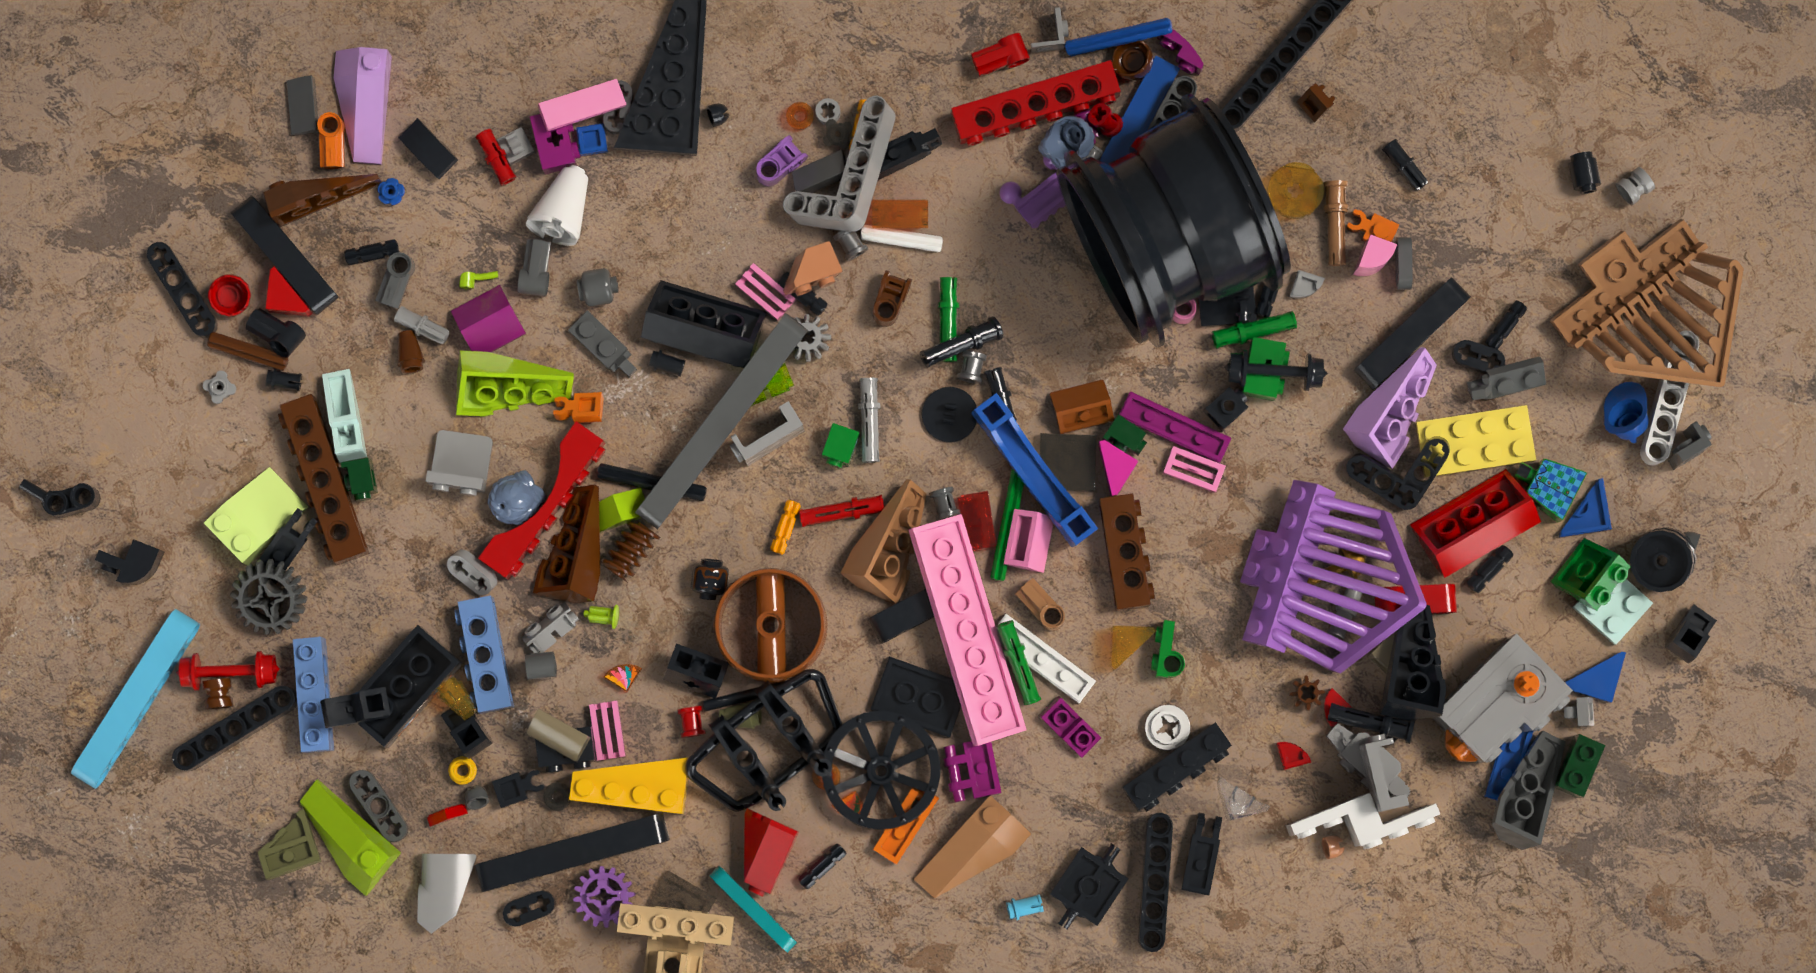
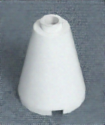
M575 165L564 167L528 215L526 226L530 231L541 238H544L545 234L554 237L552 242L559 245H576L580 238L588 177L585 171Z

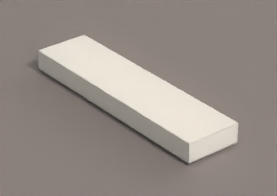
M1005 614L999 624L1009 620L1014 621L1021 643H1024L1026 648L1024 654L1029 667L1079 704L1096 681L1009 615ZM996 627L1001 646L1004 648L1000 633Z

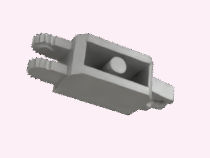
M1336 724L1326 737L1339 752L1337 756L1342 759L1339 764L1351 774L1354 771L1363 778L1360 783L1369 790L1359 746L1366 744L1364 738L1371 736L1368 733L1353 734L1340 724ZM1382 746L1379 747L1378 751L1389 794L1391 796L1407 794V797H1409L1410 787L1405 785V782L1397 776L1401 772V763Z

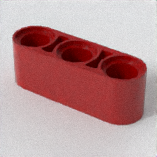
M1455 584L1419 585L1426 605H1430L1432 614L1457 613ZM1403 586L1384 587L1405 594ZM1374 596L1375 607L1391 612L1400 607V604Z

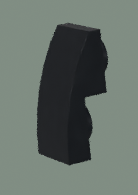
M418 118L398 137L439 180L458 161L449 148Z

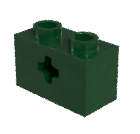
M1581 734L1574 735L1559 769L1555 788L1574 797L1584 798L1606 745Z

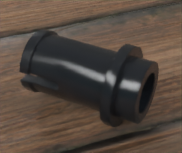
M659 350V352L653 351L649 366L654 368L653 371L659 369L681 377L686 362L685 359L662 353L663 350Z
M274 368V370H268L266 386L271 387V390L283 388L300 391L302 374L281 372Z

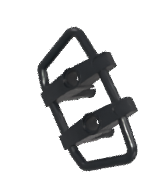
M806 669L776 687H773L769 681H766L754 690L758 698L727 720L721 714L719 718L708 724L714 734L687 759L685 773L688 779L734 812L745 810L760 803L762 800H765L773 811H780L781 809L778 805L781 804L784 808L786 798L778 789L808 765L819 776H826L825 770L830 773L832 764L825 757L824 752L831 737L843 723L827 680L823 673L816 669ZM809 680L815 681L832 725L831 731L818 745L803 724L799 714L782 697ZM763 707L771 716L779 732L802 755V757L773 779L758 759L752 746L735 730V728ZM793 717V721L789 725L782 726L785 718ZM721 743L732 764L741 771L757 791L742 799L735 800L697 772L696 767ZM748 751L744 759L737 760L740 752Z

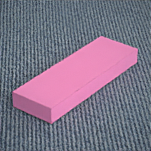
M617 79L538 104L547 131L626 106Z

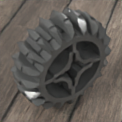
M269 559L266 566L262 560H258L256 566L248 564L245 568L246 572H239L237 575L239 580H235L232 584L236 590L230 593V597L236 599L231 605L232 608L240 609L236 617L246 618L244 627L253 623L255 625L253 628L254 632H258L263 627L265 635H268L272 628L276 634H279L282 631V627L289 630L292 627V622L297 623L300 620L299 614H303L306 609L302 604L306 603L308 597L301 594L305 592L306 586L298 585L302 579L301 575L295 577L291 575L294 572V567H290L286 571L283 569L284 561H281L275 567L273 559ZM259 579V592L248 597L250 582ZM272 579L279 581L284 586H277L273 583ZM286 597H290L289 610L279 615V602L283 601ZM255 608L263 609L266 615L258 612Z

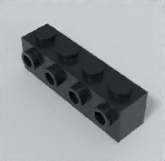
M1215 722L1124 785L1122 790L1137 811L1144 808L1147 812L1160 803L1157 798L1163 793L1167 792L1170 796L1182 788L1181 781L1190 775L1193 780L1205 772L1204 765L1212 759L1215 763H1218L1228 756L1229 752L1227 749L1232 745Z

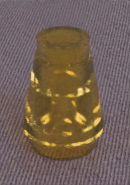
M452 677L443 682L437 689V692L440 694L439 699L461 716L463 720L470 718L477 709L474 707L462 681Z

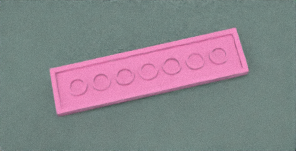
M962 514L909 529L908 531L973 747L1025 731L1026 726Z

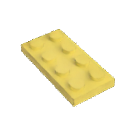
M1527 405L1415 423L1420 451L1426 442L1434 436L1445 438L1450 445L1448 458L1436 476L1536 461ZM1440 443L1437 446H1430L1433 450L1429 459L1425 456L1421 459L1427 460L1434 467H1437L1438 464L1433 463L1434 458L1438 453L1444 454L1442 451L1443 445ZM1422 466L1424 478H1429V469Z

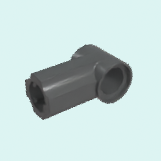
M527 239L524 265L519 273L518 293L547 296L551 242Z
M401 252L394 253L389 257L387 269L375 300L376 302L396 309L400 308L410 277L415 272V263L411 257ZM399 259H406L408 262V268L403 273H397L394 268L396 261Z
M554 651L525 655V668L528 680H550L551 677L557 676Z

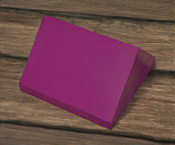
M500 285L451 310L458 328L471 351L492 353L526 334Z

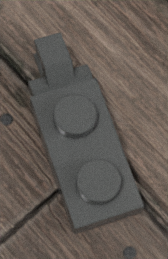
M588 310L568 330L605 367L613 372L620 368L630 378L637 371L636 367L628 360L632 355L628 348Z
M1535 357L1486 370L1487 374L1481 376L1482 379L1467 382L1468 392L1472 400L1494 399L1546 385L1544 363L1541 357Z

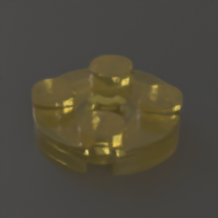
M1292 162L1279 168L1272 175L1268 183L1267 194L1276 212L1286 218L1300 219L1311 215L1320 205L1324 195V185L1311 166L1300 162ZM1295 183L1299 184L1300 190H1303V194H1299L1297 198L1292 197V193L1288 192V188H1292Z

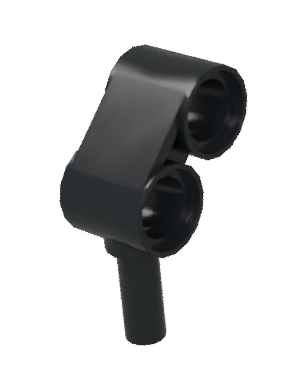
M26 479L19 486V489L42 501L41 504L44 510L57 518H65L91 511L99 505L101 500L99 491L85 483H79L72 488L61 491L49 490L48 492ZM85 490H89L91 493L90 501L86 504H81L79 500L80 494ZM58 497H62L64 506L60 511L55 512L52 508L53 501Z

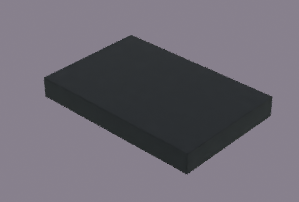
M889 656L870 710L891 711L903 714L916 721L924 729L950 738L961 704L952 678Z

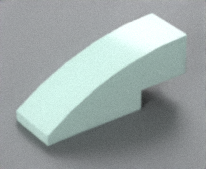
M350 369L322 374L328 419L332 429L335 454L339 462L367 457Z

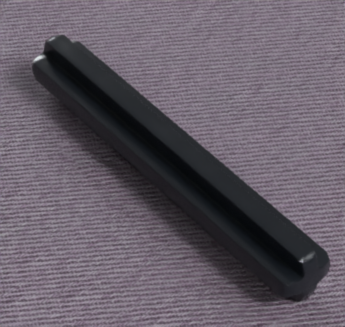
M603 463L599 465L597 471L599 479L652 490L662 477ZM692 483L683 497L704 501L707 488Z

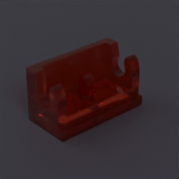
M988 491L957 497L958 507L962 514L973 552L996 549L997 545Z

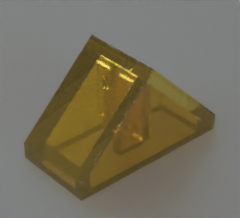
M1111 627L1110 667L1113 671L1156 632L1153 627Z

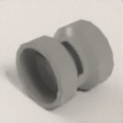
M1637 167L1631 172L1630 177L1627 179L1622 178L1618 181L1616 188L1628 204L1634 205L1640 200L1642 194H1648L1654 190L1655 185L1647 172L1641 167Z

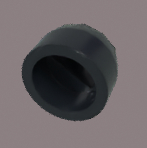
M717 103L706 107L708 118L713 127L722 125L728 120L729 113H725L728 109L724 104Z

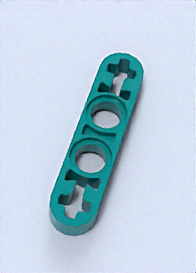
M720 865L713 870L709 876L781 948L788 953L797 944V941Z

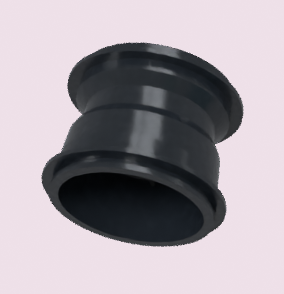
M1186 94L1181 98L1182 113L1163 121L1138 136L1129 147V154L1107 164L1093 157L1082 160L1075 151L1069 150L1064 154L1065 166L1056 170L1059 188L1073 226L1112 306L1128 332L1138 343L1141 344L1149 340L1157 348L1165 344L1163 329L1171 326L1176 307L1197 297L1201 301H1217L1249 289L1261 282L1270 290L1277 291L1283 286L1282 275L1290 272L1291 269L1287 244L1277 215L1244 145L1224 113L1211 99L1204 98L1199 101L1192 94Z

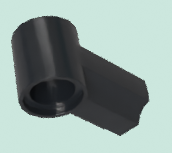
M261 308L255 309L246 323V330L268 342L271 349L284 358H288L306 337L304 330L293 321H286L284 323Z

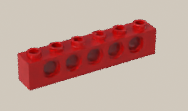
M1109 60L951 108V115L960 144L967 143L968 146L982 143L984 141L983 138L994 135V138L1004 137L1010 134L1011 129L1020 127L1021 130H1027L1037 126L1036 122L1047 119V122H1053L1063 118V114L1071 111L1074 114L1090 110L1089 106L1098 103L1113 104L1116 102V98L1120 97L1121 90L1112 62ZM1087 83L1094 84L1097 92L1093 95H1087L1083 92L1082 86ZM1060 91H1065L1070 95L1071 99L1066 103H1060L1055 95ZM1039 99L1044 103V108L1040 111H1034L1029 107V102ZM1007 107H1013L1017 110L1018 115L1013 119H1007L1003 116L1002 111ZM980 115H986L991 119V123L987 127H981L975 120Z

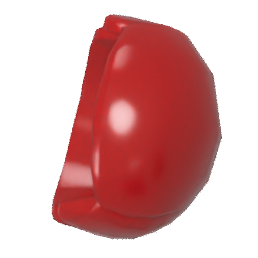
M226 274L214 280L210 285L208 300L211 307L218 314L230 317L236 316L249 306L251 292L249 285L242 277Z

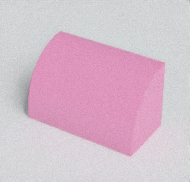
M1370 235L1363 246L1353 275L1370 276L1379 272L1392 257L1397 244Z
M1014 509L1004 564L1044 573L1053 522L1047 515L1034 511Z

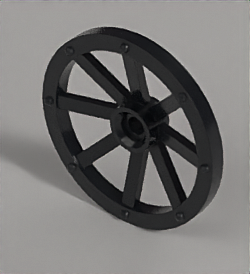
M871 711L857 715L845 722L833 734L824 752L825 757L831 764L833 758L836 757L867 770V773L835 786L832 779V770L830 773L825 770L826 776H822L826 794L835 809L847 820L864 828L889 830L912 822L928 808L939 786L941 767L937 748L925 729L916 721L903 714L891 711ZM867 723H895L883 756H879L867 729ZM902 727H905L917 736L924 747L891 761L890 759ZM856 728H858L870 755V762L838 749L841 741ZM926 755L929 757L931 769L929 784L895 772L896 769ZM884 766L887 772L884 776H878L876 768ZM893 780L921 790L925 794L911 810L905 813L891 781ZM871 781L872 784L860 814L850 809L838 795ZM880 786L884 787L897 817L890 819L868 818Z

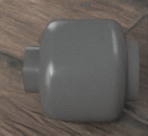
M606 268L584 271L581 279H577L580 301H585L588 306L610 304L614 300V293H619L617 277H611L609 270Z

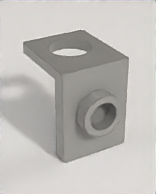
M1060 7L1054 8L1057 40L1031 43V53L1064 49V37H1068L1069 32L1067 20H1062Z

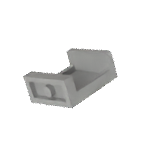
M789 401L779 406L781 415L786 423L750 445L744 447L736 434L731 436L733 444L730 445V448L739 463L745 461L747 466L805 432L802 422Z
M1385 734L1364 738L1366 744L1360 745L1359 749L1369 791L1377 811L1382 812L1408 806L1407 794L1389 796L1378 748L1381 746L1393 744V738L1386 739Z

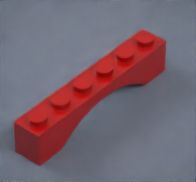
M576 421L560 443L559 473L554 488L544 505L522 525L508 532L494 535L478 559L508 580L511 576L516 577L525 565L522 562L527 553L532 555L541 542L538 539L544 530L548 532L555 524L557 518L554 515L560 507L565 509L572 500L573 494H571V491L576 484L581 486L590 473L587 469L593 461L597 463L606 451L603 448L606 444L604 440Z

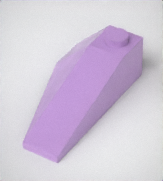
M357 47L336 51L333 78L354 163L382 165L392 56L387 49Z

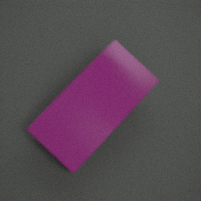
M1174 29L1170 34L1157 36L1161 46L1170 51L1175 49L1179 51L1175 62L1179 63L1178 67L1191 75L1194 72L1200 75L1204 64L1195 49L1185 38Z
M1059 696L1039 715L1081 758L1101 739Z

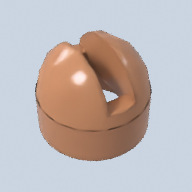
M1330 835L1322 838V848L1327 859L1339 857L1344 852L1345 847L1340 848L1339 843L1343 842V839L1339 836Z

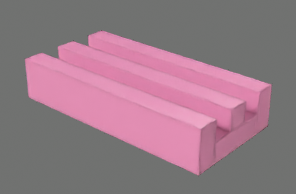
M754 263L742 275V278L735 283L741 291L777 321L796 301V298L791 294L785 296L784 288ZM756 273L773 289H775L779 294H781L785 299H787V302L784 304L774 294H772L768 289H766L762 284H760L755 278H753L752 274ZM748 280L781 309L776 312L744 285Z
M1173 446L1163 473L1216 493L1226 466ZM1179 455L1216 469L1218 472L1215 475L1175 459V456ZM1174 465L1214 481L1213 485L1175 471L1171 467Z
M618 701L589 705L597 761L626 757ZM607 708H612L619 752H613ZM600 709L608 754H603L596 712V710Z

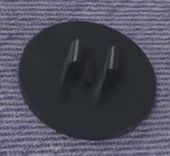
M943 387L934 391L926 399L922 409L923 424L928 433L935 439L948 443L958 442L966 438L974 430L977 421L971 412L977 406L973 398L964 390L956 387Z

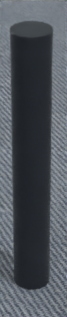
M785 681L771 683V685L776 687ZM758 687L716 697V699L704 700L705 711L758 698L754 692Z

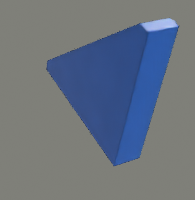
M1603 478L1595 482L1559 532V538L1612 529Z
M1619 652L1565 683L1573 690L1572 692L1612 703L1626 652Z

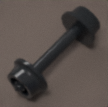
M1244 349L1241 353H1230L1229 363L1224 366L1226 371H1228V381L1239 383L1241 387H1245L1247 374L1304 378V390L1309 391L1310 388H1321L1323 378L1328 374L1324 369V360L1314 358L1308 353L1304 367L1247 363L1248 352Z

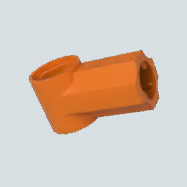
M333 112L324 113L317 122L320 168H345L344 122ZM332 119L337 120V130L333 133L325 132L326 122Z

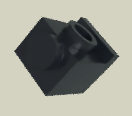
M1228 387L1203 412L1223 432L1248 409V406L1245 404L1248 398L1240 389L1236 388L1233 391L1231 387ZM1225 402H1232L1234 409L1232 411L1225 410Z

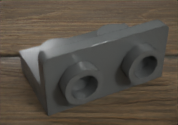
M1695 421L1683 431L1687 440L1672 451L1674 456L1668 460L1673 470L1699 456L1712 445L1709 441L1712 439L1711 435L1704 425L1700 426Z

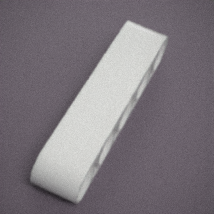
M1685 330L1680 332L1698 351L1699 338L1692 331ZM1670 341L1669 346L1683 360L1687 361L1693 369L1694 363ZM1665 358V367L1671 368L1672 364ZM1659 379L1649 416V425L1645 431L1640 449L1641 459L1646 464L1657 465L1669 457L1689 383ZM1665 391H1670L1675 395L1676 402L1674 405H1669L1665 402ZM1658 418H1663L1668 422L1667 432L1657 428L1656 421ZM1650 445H1657L1661 449L1659 459L1650 455Z

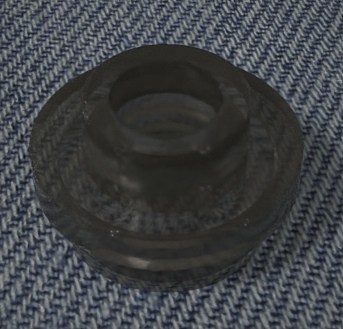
M556 782L550 784L545 789L543 795L546 806L555 811L567 808L571 803V800H569L570 789L563 783ZM556 791H560L563 794V799L560 802L553 800V794Z

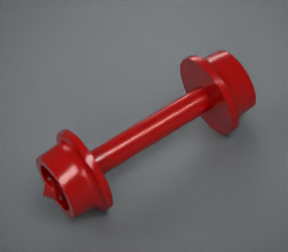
M257 651L255 664L201 666L199 654L193 653L191 657L180 659L179 669L176 673L179 675L181 687H192L195 691L200 689L201 677L256 675L258 688H263L266 684L276 683L277 672L280 668L277 666L275 655L263 654L262 651Z

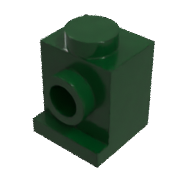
M1119 414L1102 438V440L1107 442L1109 439L1112 440V445L1123 452L1134 453L1139 456L1147 444L1143 440L1146 432Z
M370 458L341 462V468L348 471V474L344 475L346 489L352 492L355 501L371 499V494L378 493L373 462Z

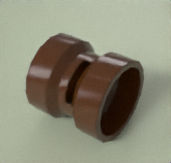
M231 678L202 681L203 690L209 695L204 701L206 710L234 707L233 698L227 695L232 687Z

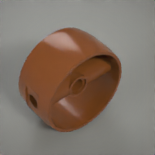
M762 568L748 572L729 585L717 604L714 616V634L717 645L727 662L739 673L750 679L772 683L786 681L811 667L821 654L826 642L828 622L823 602L811 584L793 572L778 568ZM785 579L799 584L810 593L818 605L821 617L820 636L814 650L802 664L787 672ZM756 580L758 673L747 670L735 662L728 653L722 637V618L729 600L741 587ZM768 618L778 620L779 627L777 631L773 633L764 631V621Z

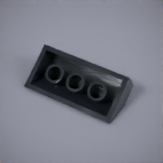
M660 280L645 314L641 338L671 346L681 351L701 355L708 359L731 364L734 367L745 368L755 353L767 312Z

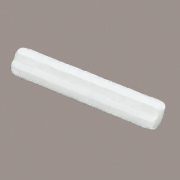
M864 225L860 235L864 241L940 252L943 243L941 236Z

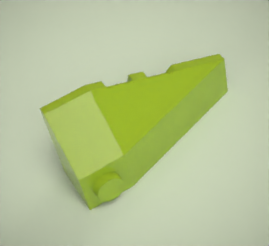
M460 350L457 369L456 415L488 416L493 415L495 410L509 408L512 411L519 409V405L529 403L541 405L555 402L556 397L570 399L574 373L491 352Z
M316 780L302 797L300 803L344 877L367 896L401 852L321 781Z

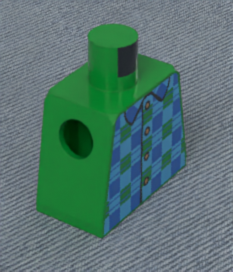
M1542 459L1536 469L1521 462L1514 477L1528 484L1525 491L1533 499L1535 506L1559 523L1564 519L1587 473L1548 459Z

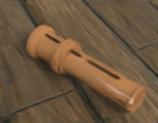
M1343 180L1323 182V187L1326 188L1324 211L1328 214L1329 266L1346 265L1345 213H1347L1349 205L1346 204L1345 192L1348 181Z

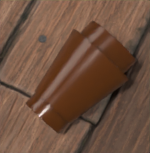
M413 330L399 332L397 366L401 367V372L406 374L423 370L425 359L415 332Z

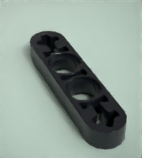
M163 242L153 243L147 250L149 263L191 330L199 337L208 338L212 332L217 331L218 323L174 251ZM157 249L167 251L164 254V258L171 266L165 268L159 259L154 260L157 256L155 252ZM173 271H179L182 274V281L176 286H171L168 283V275ZM188 294H193L197 298L196 306L191 309H186L182 305L183 297ZM199 312L203 319L211 321L208 324L209 329L207 331L203 329L198 330L197 327L201 325L198 318L193 316L190 319L189 316Z

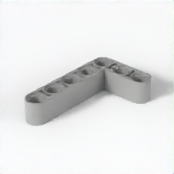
M878 95L871 96L863 104L837 195L829 196L795 191L785 197L783 208L797 224L856 232L864 226L896 117L894 110L882 97Z

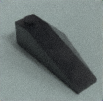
M1426 605L1423 611L1395 631L1380 715L1408 721L1438 717L1443 714L1446 683L1442 677L1441 658L1437 651L1436 633L1430 605Z

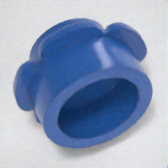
M388 178L385 182H381L377 188L378 198L384 204L396 205L401 202L405 194L404 186L399 184V181L395 178ZM390 189L393 190V193H392V194H389V193H388V191H389Z

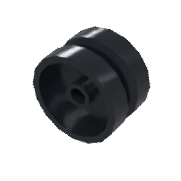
M1669 527L1655 528L1643 535L1632 548L1630 556L1631 572L1636 580L1645 588L1656 592L1672 591L1683 585L1694 572L1697 561L1695 547L1689 537L1680 530ZM1658 556H1665L1667 563L1665 565L1660 564L1661 559Z

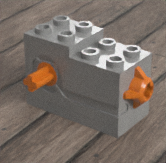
M1516 633L1507 637L1445 699L1442 716L1431 718L1444 730L1445 749L1457 761L1475 762L1476 764L1482 762L1491 763L1501 754L1502 750L1499 747L1504 742L1507 744L1514 741L1522 733V730L1524 732L1540 731L1551 720L1548 715L1552 711H1560L1571 700L1568 695L1573 690Z

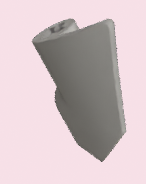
M422 854L421 884L418 887L417 922L431 934L457 915L477 858L475 854Z

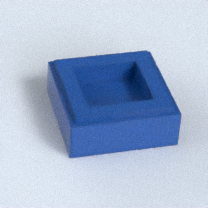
M603 123L576 127L580 156L608 152Z

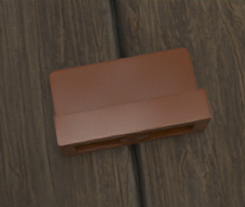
M1104 380L1050 393L1060 434L1114 421L1111 399Z

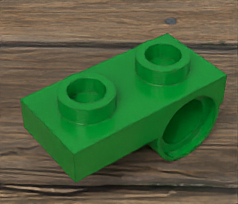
M1163 620L1162 626L1156 627L1155 642L1159 643L1158 654L1153 653L1151 670L1156 671L1155 677L1174 678L1181 674L1185 668L1183 656L1176 651H1171L1175 621ZM1167 657H1174L1178 660L1179 669L1176 672H1169L1165 669L1164 660Z

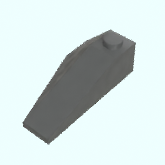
M1541 731L1498 797L1492 826L1499 840L1520 850L1541 845L1566 741L1545 731Z

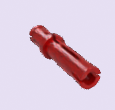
M881 494L862 499L852 497L851 501L799 510L802 527L852 517H855V520L861 519L863 515L881 512L884 509V501ZM869 505V507L845 511V509ZM837 510L840 511L839 513L828 514L818 517L816 516V514L827 513Z

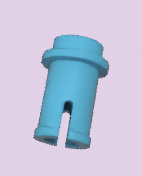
M1040 895L1016 901L1012 898L1011 902L1006 903L1009 918H1015L1017 921L1021 916L1044 912L1043 905L1041 906L1042 900Z

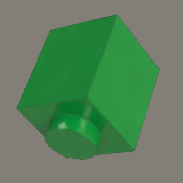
M833 423L822 453V457L827 459L826 464L842 469L843 465L849 466L860 433Z

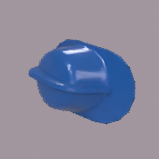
M1624 382L1614 387L1605 398L1604 425L1606 431L1610 434H1614L1620 439L1630 440L1633 444L1637 443V437L1642 435L1649 425L1647 395L1645 389L1639 383Z

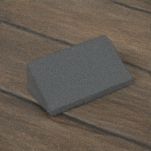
M309 75L287 80L291 135L319 133L317 127L318 110L315 78Z
M843 150L792 171L795 191L813 193L840 181L846 165Z

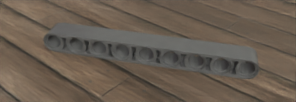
M785 313L635 512L637 515L658 530L804 337L808 329Z

